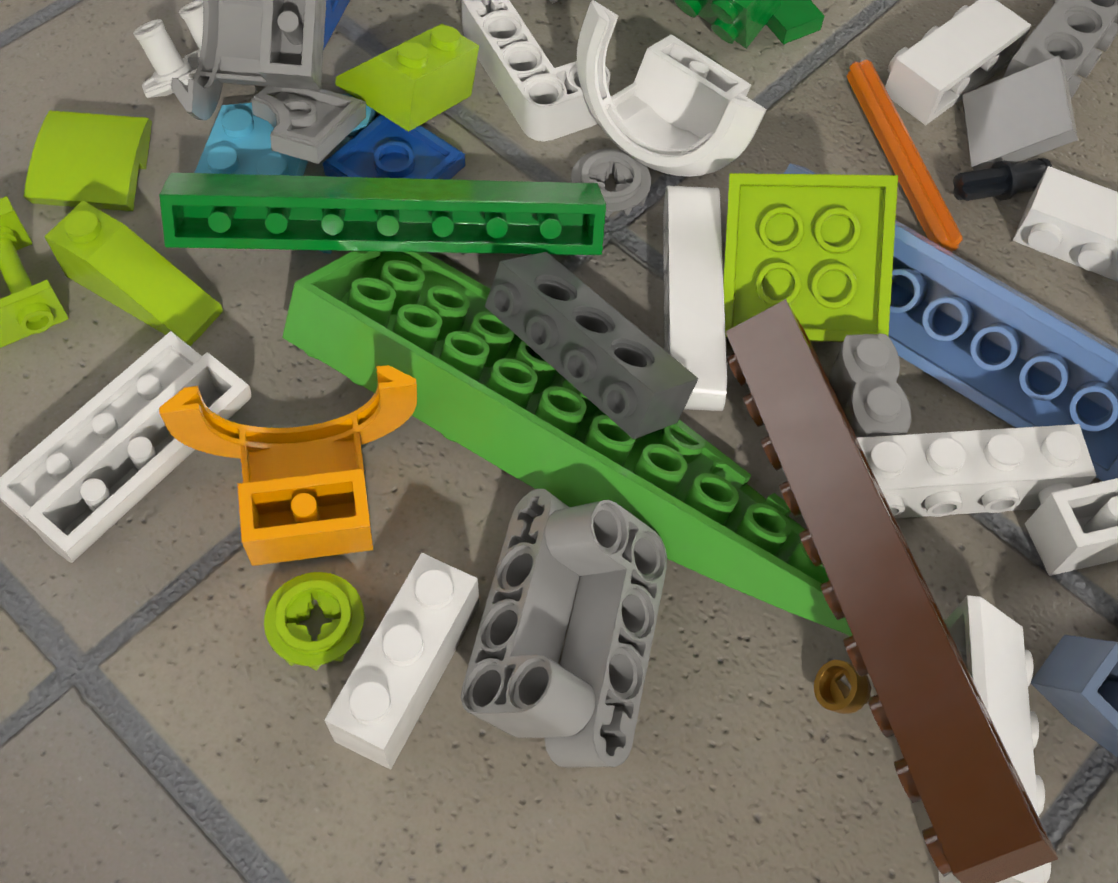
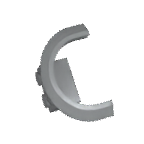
M203 0L202 46L195 76L193 79H188L187 86L178 78H172L171 89L186 112L197 120H208L217 107L223 83L321 90L326 0Z

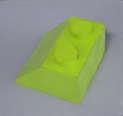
M441 23L336 76L335 85L353 97L365 101L367 106L409 132L472 95L479 45L461 35L457 29Z

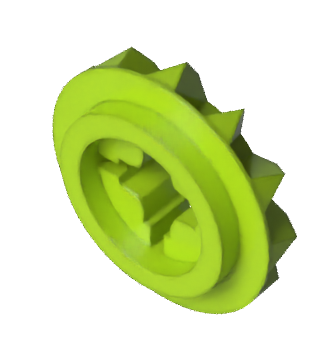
M310 572L288 580L273 594L265 611L264 630L272 650L290 666L295 664L308 666L317 671L321 665L332 661L342 662L345 654L353 645L360 643L361 631L366 617L360 595L348 581L327 572ZM314 600H317L324 617L332 619V622L322 624L321 634L317 635V641H313L307 626L297 625L300 621L310 619L311 610L314 609Z

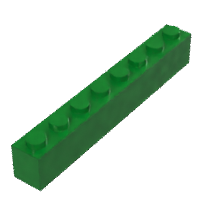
M170 173L159 194L166 248L538 254L547 252L548 254L602 255L606 202L598 183Z

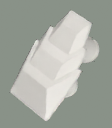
M195 0L179 10L181 18L186 22L199 50L185 55V58H181L161 19L147 22L133 32L155 70L153 76L142 84L147 98L167 96L174 93L171 89L172 78H178L186 86L188 85V79L194 78L202 46L203 0Z

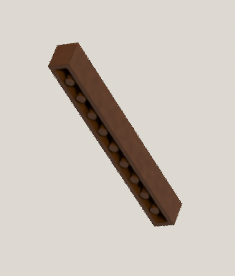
M785 299L725 331L734 353L726 357L727 362L741 386L748 384L751 393L743 397L744 403L755 424L758 427L765 425L769 434L760 440L762 447L774 469L778 471L783 468L788 481L779 485L781 493L792 514L795 517L802 515L808 529L799 533L801 542L812 563L816 567L823 564L829 581L820 584L822 593L836 619L840 620L845 617L851 630L852 636L843 639L845 649L858 674L861 677L869 674L877 692V695L868 698L871 712L886 738L895 735L904 758L894 762L899 780L913 804L919 801L923 802L932 826L922 830V834L938 870L943 875L952 871V874L961 883H997L1057 860V854L806 331L789 303Z

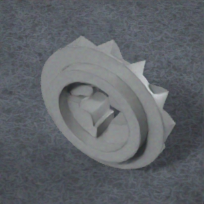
M608 148L595 150L581 157L572 169L571 183H598L606 202L605 216L608 218L613 211H620L628 216L634 206H644L651 187V175L647 166L634 160L622 150ZM609 174H614L613 180H616V187L612 192L605 190V183L609 179Z

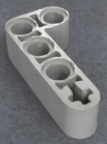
M538 488L527 493L519 501L511 516L461 692L462 706L468 713L517 738L568 737L575 735L591 719L596 701L594 689L588 682L558 664L580 576L559 563L551 555L545 539V526L549 516L555 510L570 507L547 490Z
M603 500L555 510L549 516L545 526L546 545L551 555L559 563L580 576L560 666L588 682L593 687L596 696L592 717L581 731L568 737L544 738L546 751L551 760L556 765L565 768L616 767L623 764L629 757L667 569L666 548L661 537L617 503L611 500Z

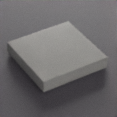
M1060 56L962 95L971 166L974 171L991 168L995 162L1001 160L1017 163L1078 140L1066 70Z

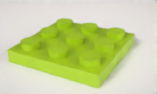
M729 173L723 284L725 331L786 299L810 341L843 342L846 335L886 334L889 336L898 175Z

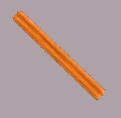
M867 59L860 63L855 61L849 67L850 71L847 74V79L895 175H898V181L927 238L952 253L959 248V243L963 240L962 234L872 62Z

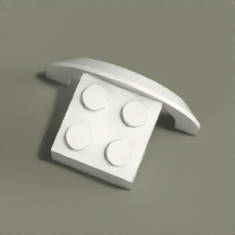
M592 0L578 39V77L584 98L592 115L613 143L641 164L656 171L676 176L690 177L713 173L729 165L739 157L754 137L767 110L746 97L751 84L671 34L647 48L634 83L610 96L606 81L605 59L618 15Z

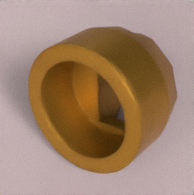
M831 660L825 663L817 672L814 680V693L819 704L825 709L837 713L849 714L857 712L864 704L868 703V698L871 695L872 687L869 677L867 675L861 677L853 664L843 660ZM844 675L851 685V690L840 680Z

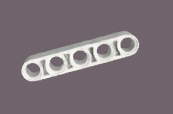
M666 186L663 209L664 350L699 378L684 409L723 411L727 390L720 191L719 188Z

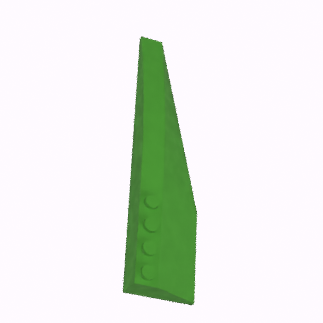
M351 251L294 283L282 338L302 349L308 356L322 361L347 376L353 383L363 386L373 393L376 392L378 386L376 366L390 365L416 379L417 405L412 416L437 430L448 440L457 442L534 489L547 490L569 507L611 500L649 526L661 537L666 548L667 559L787 612L852 636L846 618L837 620L825 600L820 584L829 581L823 564L816 567L809 558L799 536V533L806 529L789 517L791 511L785 500L776 493L771 494L767 499L747 484L751 477L750 473L681 420H678L676 424L639 438H631L485 307L490 288L427 252Z

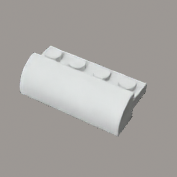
M170 331L0 477V501L35 530L54 551L67 561L73 563L195 451V449L184 445L170 434L159 413L160 406L184 387L198 386L206 406L216 415L228 420L251 399L250 387L211 354L206 352L201 356Z

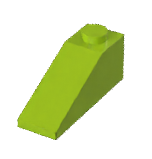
M83 200L44 236L66 277L164 335L170 331L173 332L190 347L223 312L221 304L125 224Z

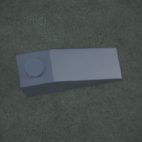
M1064 635L1033 677L1030 684L1072 725L1118 758V642Z

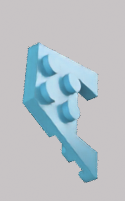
M342 94V95H346V96H349V97H353V96L350 95V94ZM252 102L221 106L194 173L303 176L308 161L272 151L270 134L274 127L268 121L253 115ZM366 105V118L347 136L354 137L376 118L377 111ZM319 250L323 253H332V250Z

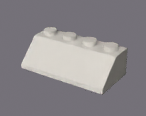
M967 595L945 620V623L1039 817L1044 808L1045 788L1042 778L1039 775H1035L1033 749L1036 747L1039 738V722L1036 713L1030 711L1028 686L1033 677V657L1029 650H1025L1023 627L982 597ZM1051 862L997 883H1047L1051 874ZM939 871V883H961L952 874V871L944 875Z

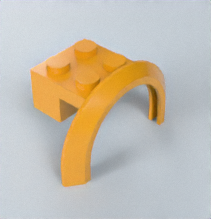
M390 365L376 366L378 386L375 394L366 404L342 417L300 427H256L224 419L206 406L198 386L184 387L159 407V413L170 434L184 445L217 456L241 459L243 483H237L241 540L252 566L370 551L374 549L361 445L391 433L411 417L417 405V383L415 378Z

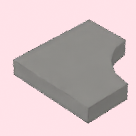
M266 86L251 99L253 115L268 121L274 127L270 134L272 151L317 164L366 118L365 101L324 89L311 90Z

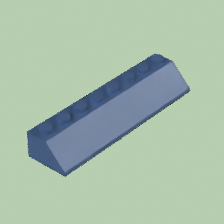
M790 163L784 174L816 173L803 166ZM895 220L888 337L894 344L898 356L1015 428L1080 424L1097 475L1096 478L1101 481L1118 478V349Z

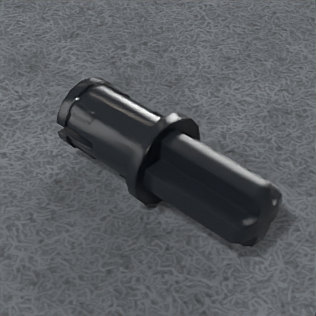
M1038 158L1020 163H1010L1006 160L997 161L988 169L958 173L953 179V194L957 200L966 201L995 197L1000 201L1008 200L1014 194L1034 191L1047 167H1052V164L1046 158Z

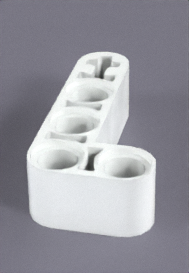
M461 0L464 37L479 45L478 60L519 126L529 138L536 141H550L598 124L584 98L578 77L577 61L554 68L510 0ZM605 66L606 81L609 90L610 72L609 69Z

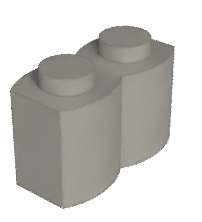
M886 334L846 335L828 377L856 438L906 435L910 427L911 410L909 401L903 389L896 382L900 371L899 356L894 344Z

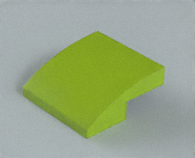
M49 110L34 144L23 197L32 204L76 207L83 200L97 209L133 211L138 170L146 169L152 121L144 117Z

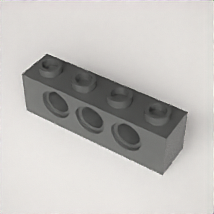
M547 252L500 261L485 307L631 438H639L678 422L699 379Z

